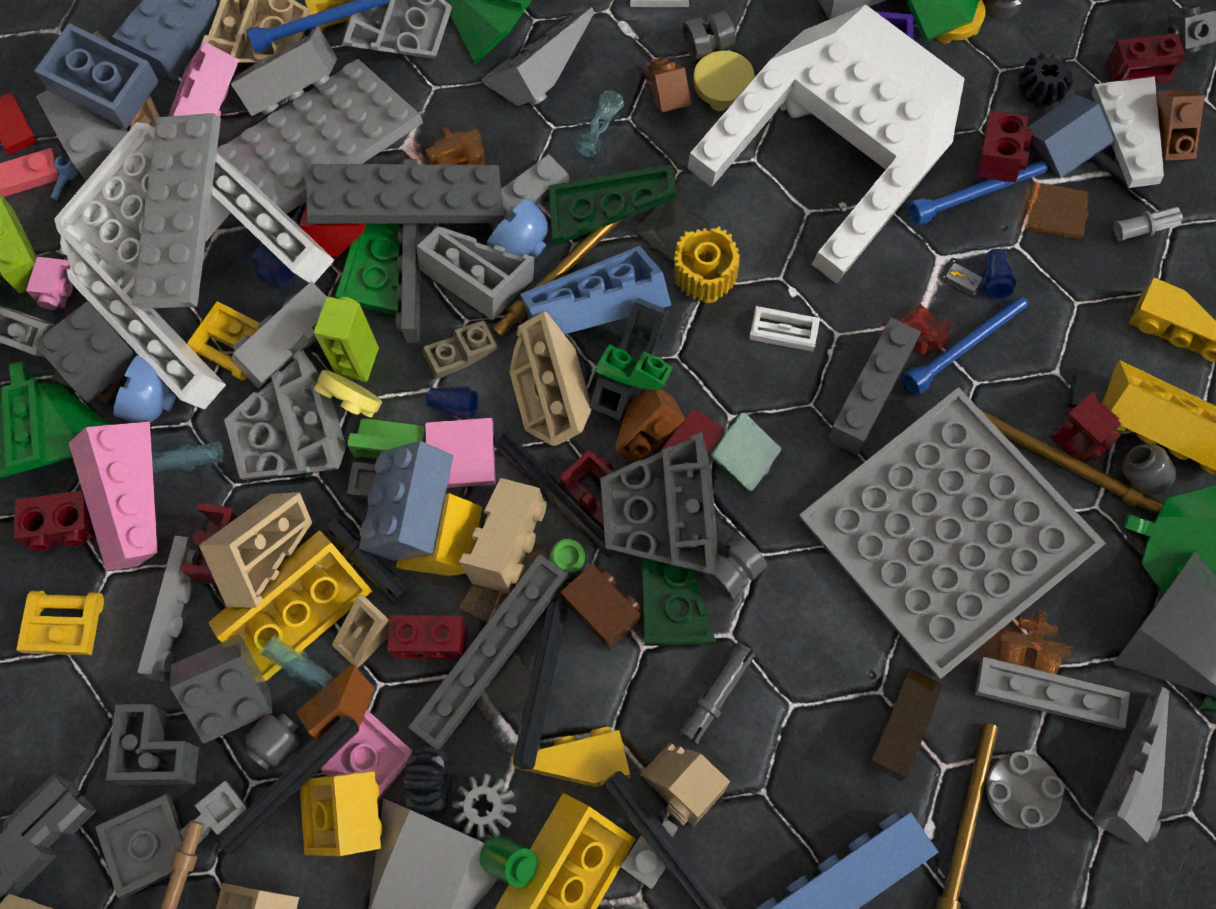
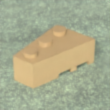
M500 478L484 510L487 518L483 529L476 527L472 535V539L477 540L471 554L463 553L459 561L472 584L510 594L514 586L522 578L525 566L522 564L525 554L532 551L536 535L533 531L536 522L542 521L546 510V501L542 497L540 488Z
M300 492L269 494L199 545L226 607L257 608L263 599L260 594L268 582L275 581L280 572L277 568L285 556L292 555L305 535L312 521Z
M668 743L640 774L669 803L667 811L683 826L688 821L694 827L723 795L730 783L701 753L689 749L685 751L682 747H675L672 743Z

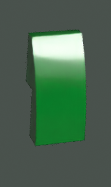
M609 344L594 371L626 385L650 390H662L673 367L666 364L661 358L652 356L645 351L640 359L637 360L626 351Z

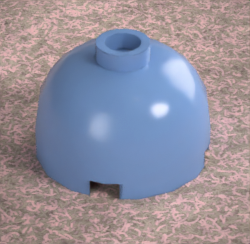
M526 198L512 210L514 213L507 220L504 219L487 240V246L494 248L495 245L504 247L506 253L520 257L526 254L534 257V259L547 246L543 242L548 232L547 220L542 211L529 198Z
M137 355L125 373L128 379L124 387L120 386L113 414L127 422H151L157 419L163 410H171L176 394L156 374L155 369L146 360Z

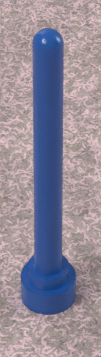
M355 0L270 29L256 26L247 29V33L257 54L268 50V46L273 45V41L387 4L390 0Z
M1039 161L1026 166L1025 171L1019 170L1016 183L1045 173L1048 169L1047 163ZM990 179L933 201L920 198L909 202V217L914 225L920 226L930 222L932 217H935L939 211L1016 183Z
M1018 297L926 366L910 368L901 376L905 388L915 396L922 394L930 387L933 376L1024 310L1028 305L1027 299Z

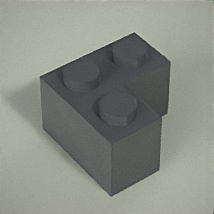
M153 704L115 705L106 780L120 785H193L196 782L199 747L186 741H164L167 711Z

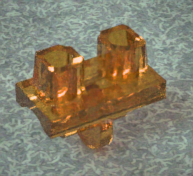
M448 127L442 128L443 138L435 141V146L425 149L430 165H456L465 160L468 165L485 164L481 135L477 128L463 133L461 130L454 134L451 133Z
M1036 611L1033 619L1020 618L1019 628L1030 630V635L1002 628L997 637L1003 641L1001 660L1023 666L1027 647L1037 649L1038 655L1035 669L1052 674L1058 673L1063 656L1070 658L1073 647L1042 638L1044 634L1056 636L1058 626L1046 623L1047 615L1042 611Z

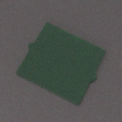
M739 411L729 427L721 431V438L708 455L747 492H752L764 474L770 472L769 467L782 448L744 411Z

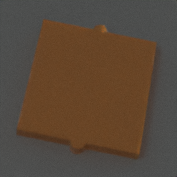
M1033 182L1030 201L1026 205V209H1028L1026 229L1082 239L1084 237L1085 221L1089 216L1087 211L1089 192Z

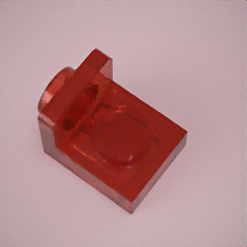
M919 304L900 321L921 331L915 347L923 355L932 347L938 350L951 336L948 331L953 321L947 317L943 322H940L922 304Z

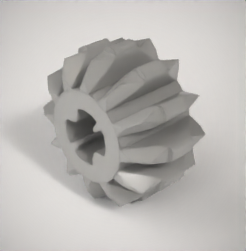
M489 774L484 775L482 786H479L475 777L469 778L472 790L468 792L464 787L460 786L457 791L465 797V800H456L452 803L453 808L464 810V812L454 817L455 823L461 824L468 821L463 830V833L468 836L477 827V838L479 840H485L487 828L490 829L493 837L500 836V831L496 824L500 822L503 826L509 828L512 823L503 815L504 813H516L514 805L504 804L514 797L513 791L508 790L501 793L505 786V782L502 779L497 780L491 788L492 779ZM487 798V801L493 805V810L491 813L486 810L488 815L482 817V814L476 809V805L478 802L483 804L481 799Z

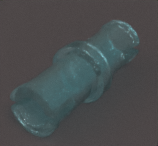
M216 441L197 446L183 444L180 445L179 449L152 452V468L155 473L179 468L188 471L194 470L195 466L221 463L224 458L219 456H224L221 443Z
M275 635L261 652L262 656L267 657L287 670V676L290 678L296 676L318 692L327 686L334 677L333 673L328 672L310 660L308 653L296 651Z

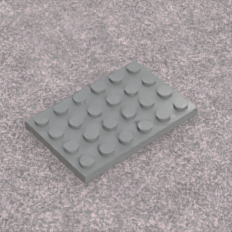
M357 59L330 76V79L322 85L313 87L278 111L272 112L255 126L246 129L241 135L227 144L221 145L217 148V152L255 184L285 214H288L307 201L306 164H363L423 124L420 114L364 63Z

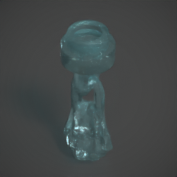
M604 91L599 96L598 108L590 125L591 131L590 133L582 132L577 140V150L582 155L593 157L594 154L599 153L602 147V141L598 138L599 134L607 129L614 115L624 106L623 96L617 91ZM599 118L605 120L602 127L598 123Z

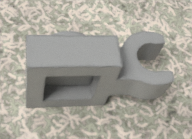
M224 781L195 805L201 815L193 821L204 824L198 843L209 834L211 829L220 836L248 809L227 781ZM188 824L179 832L183 838Z
M665 819L662 823L673 837L678 827L668 819ZM642 835L621 865L624 870L650 889H653L666 869L664 863Z

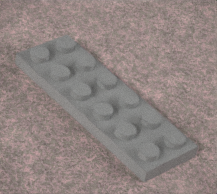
M215 113L157 117L132 305L140 309L197 307L221 123V118Z

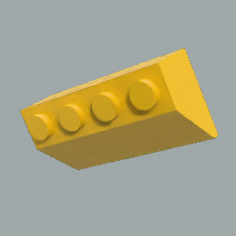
M1119 360L1102 402L1119 418L1118 421L1121 425L1117 429L1122 431L1126 428L1132 430L1144 442L1153 445L1159 443L1167 447L1168 451L1181 460L1190 458L1198 462L1199 466L1208 473L1216 475V406Z
M320 530L297 548L291 556L286 557L277 568L280 572L275 581L268 582L260 594L263 599L257 608L226 607L208 622L221 643L238 635L242 637L265 681L270 679L351 610L358 596L363 595L366 597L372 592L364 580Z
M563 793L530 848L537 857V870L533 879L527 885L520 888L508 885L495 909H597L636 838L590 806Z

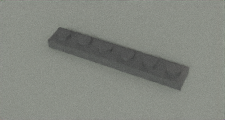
M404 159V164L418 165L417 159ZM403 223V227H398L399 246H403L402 255H397L398 273L402 274V283H397V299L399 303L402 302L401 312L396 313V326L398 332H403L406 343H420V270L418 266L417 245L421 243V223Z
M539 554L408 728L432 747L440 750L569 578L568 574Z

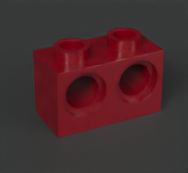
M996 111L989 112L977 178L1016 183L1019 170H1026L1029 151H1023L1024 148H1029L1032 129H1027L1028 115Z
M83 491L15 500L14 539L31 551H46L50 549V546L60 544L65 546H81L84 544V541L97 539ZM78 515L76 522L69 526L70 520ZM44 520L42 526L35 530L36 525Z
M390 615L387 651L395 660H460L466 652L467 625L462 616Z

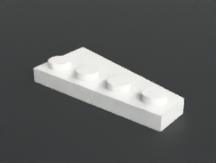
M1155 77L1095 84L1091 93L1094 101L1100 105L1113 136L1114 142L1112 147L1128 188L1160 184L1164 177Z

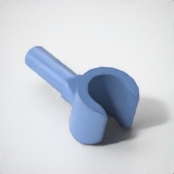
M63 156L57 157L54 161V166L58 170L59 176L50 198L58 201L67 180L74 179L79 173L71 159L67 164Z

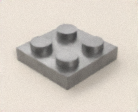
M163 795L95 827L117 898L130 896L171 876L173 867L170 865L175 850L181 847L183 837L179 833L182 827L170 795Z

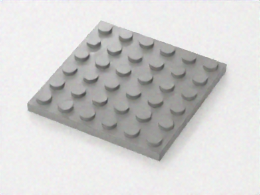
M959 387L799 514L800 520L938 680L1106 544Z

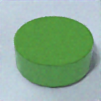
M563 539L557 542L551 549L549 561L568 575H572L583 566L585 551L577 541Z

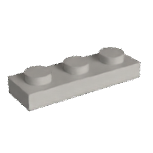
M548 154L501 189L504 219L507 220L514 213L512 210L526 198H529L535 205L539 204L550 196L549 185L568 182L569 174ZM500 223L487 224L495 230Z

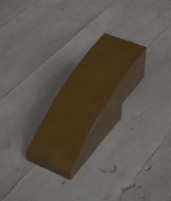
M911 668L907 669L879 732L880 736L867 765L899 781L907 778L933 714L942 687L941 683Z

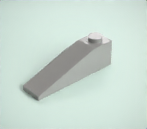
M591 7L572 14L545 33L546 37L524 47V53L512 60L511 58L505 60L481 79L484 85L517 106L529 102L533 106L543 101L547 97L545 92L555 85L595 13L593 8Z
M48 90L36 96L62 146L85 181L89 179L128 133V130Z

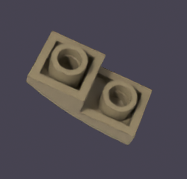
M483 320L454 330V336L424 346L423 355L435 379H439L485 358L496 351L498 346Z

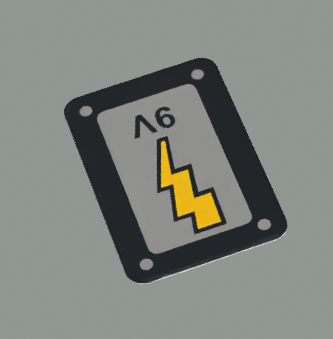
M951 258L940 275L941 280L973 297L978 296L989 278L988 275L956 258Z

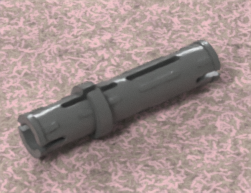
M741 643L734 645L730 655L706 691L693 702L695 707L677 732L691 744L697 746L713 719H718L723 703L732 692L747 666L756 656L745 645Z

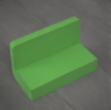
M361 419L358 434L350 433L347 446L355 458L377 460L381 451L417 441L424 442L426 430L421 425Z

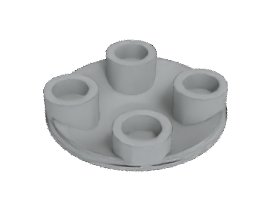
M1016 752L1003 757L991 768L986 780V795L993 811L1007 824L1020 829H1037L1051 822L1060 810L1064 784L1054 770L1040 758L1024 752Z

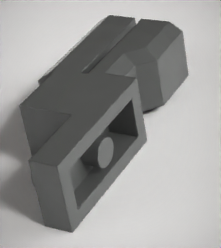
M53 773L3 822V830L0 834V870L2 871L0 874V903L8 894L17 896L57 856L50 846L61 835H73L96 812L94 806L83 795L78 799L76 798L81 792L66 777Z

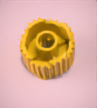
M718 226L716 229L711 228L710 231H707L706 228L703 231L697 229L696 233L694 231L690 233L686 231L684 237H680V242L677 241L674 255L675 284L681 287L682 292L687 291V296L693 295V299L699 297V300L705 303L716 302L719 297H723V293L727 294L728 290L733 288L738 275L740 254H738L739 249L735 248L736 243L732 242V234H726L727 230L721 231Z

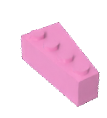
M150 422L86 427L69 442V447L106 572L139 566L157 553Z

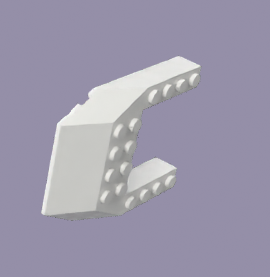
M863 5L803 30L770 59L691 151L687 168L712 187L790 96L886 169L818 251L812 262L815 268L837 284L953 142L964 77L870 7Z
M136 122L54 218L57 231L61 235L60 245L62 253L67 255L70 268L67 269L69 281L136 353L155 369L156 374L180 400L205 410L226 384L153 308L140 309L132 305L156 129L149 124ZM217 152L206 241L228 215L232 213L292 272L309 283L311 281L315 283L334 259L255 184Z

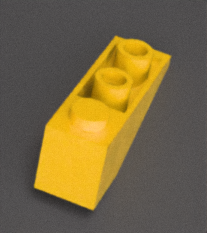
M1153 278L1142 292L1129 324L1138 327L1144 333L1154 334L1166 339L1176 347L1189 349L1202 355L1209 361L1216 362V321L1185 290Z
M611 727L595 729L590 732L591 737L576 741L575 736H566L556 739L554 741L555 746L540 749L539 745L535 767L523 770L591 787L604 785L606 779L617 771H621L627 779H630V771L620 730L612 732Z

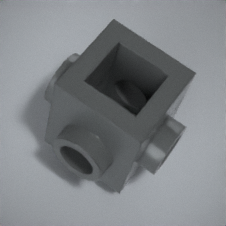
M1200 5L1181 7L1180 13L1168 15L1166 35L1178 33L1184 53L1201 50V45L1216 42V9L1200 7Z

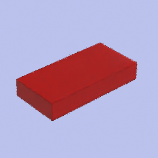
M12 92L0 97V140L9 155L38 142Z

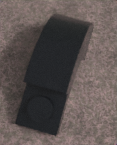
M637 298L633 303L618 349L626 351L637 360L640 359L644 351L652 356H656L663 337L661 332L669 310ZM601 375L598 378L589 408L621 420L626 413L628 404L638 395L641 388L626 385Z

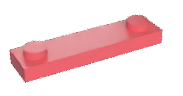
M48 148L0 163V194L5 197L57 181L59 172L54 166L57 155L53 149Z

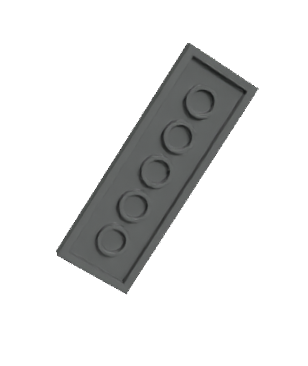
M306 164L308 224L501 223L504 220L499 165Z

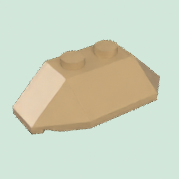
M543 311L518 326L517 336L519 337L513 351L509 373L525 431L552 446H557L583 431L592 408H589L591 401L575 348L551 316Z

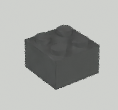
M88 301L33 342L66 382L87 403L122 377L132 360L136 357L135 353Z
M240 635L171 664L170 688L203 744L256 721L266 714L273 713L271 690Z

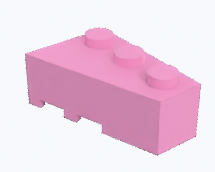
M203 42L185 68L168 116L215 113L220 117L221 111L219 108L228 94L229 84L239 59Z

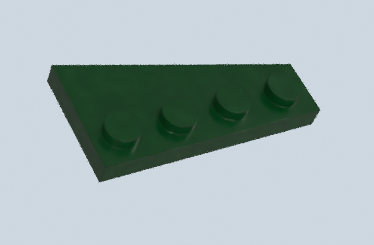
M673 165L549 185L552 241L557 246L676 199Z
M641 557L644 646L715 645L714 633L708 622L706 607L703 599H701L696 582L697 578L693 569Z

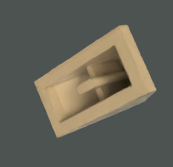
M360 595L356 598L332 646L358 668L388 638L390 621L366 597Z

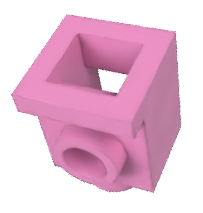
M37 257L26 291L37 302L38 306L48 310L65 308L67 298L71 296L73 291V284L69 281L67 269L70 268L68 260Z

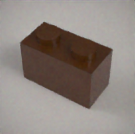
M591 564L561 591V597L563 602L568 605L574 614L610 651L641 623V614L638 612L641 607L631 595L626 593L623 596L614 587L617 584L615 579L604 568L598 571Z

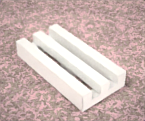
M756 306L749 340L814 352L820 318ZM760 318L768 319V320H774V321H779V322H784V323H790V324H795V325H800V326H805V327H811V330L795 328V327H792L791 325L782 324V323H780V324H774V323H769V322H763V321H760Z

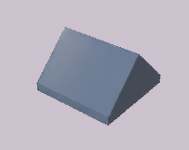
M1076 94L1027 127V129H1032L1030 143L1059 179L1114 142L1100 105Z

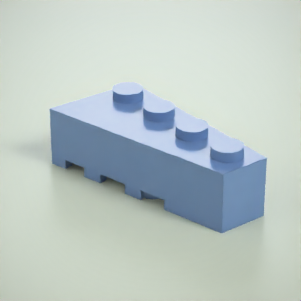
M641 246L520 294L529 319L545 311L564 334L627 318L630 316L633 303L637 298L662 308L671 306L663 272Z

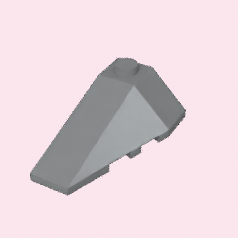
M1164 687L1148 694L1092 820V823L1133 846L1145 844L1148 841L1151 842L1158 834L1161 822L1157 819L1162 810L1169 690Z

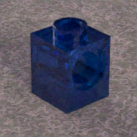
M263 243L251 255L257 267L255 269L256 274L267 283L273 281L283 288L295 275Z

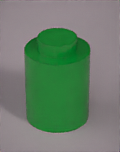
M495 836L484 844L480 853V864L485 872L513 887L520 888L527 885L533 879L537 870V857L532 850L503 836Z

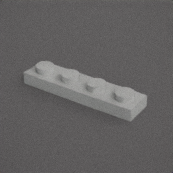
M174 537L137 673L150 680L164 682L165 674L170 671L171 664H173L172 648L174 640L181 633L183 625L181 614L184 603L186 604L189 601L192 591L191 578L180 569L182 563L197 565L200 554L199 546L189 537Z
M987 657L980 659L975 695L1120 731L1126 728L1130 692Z

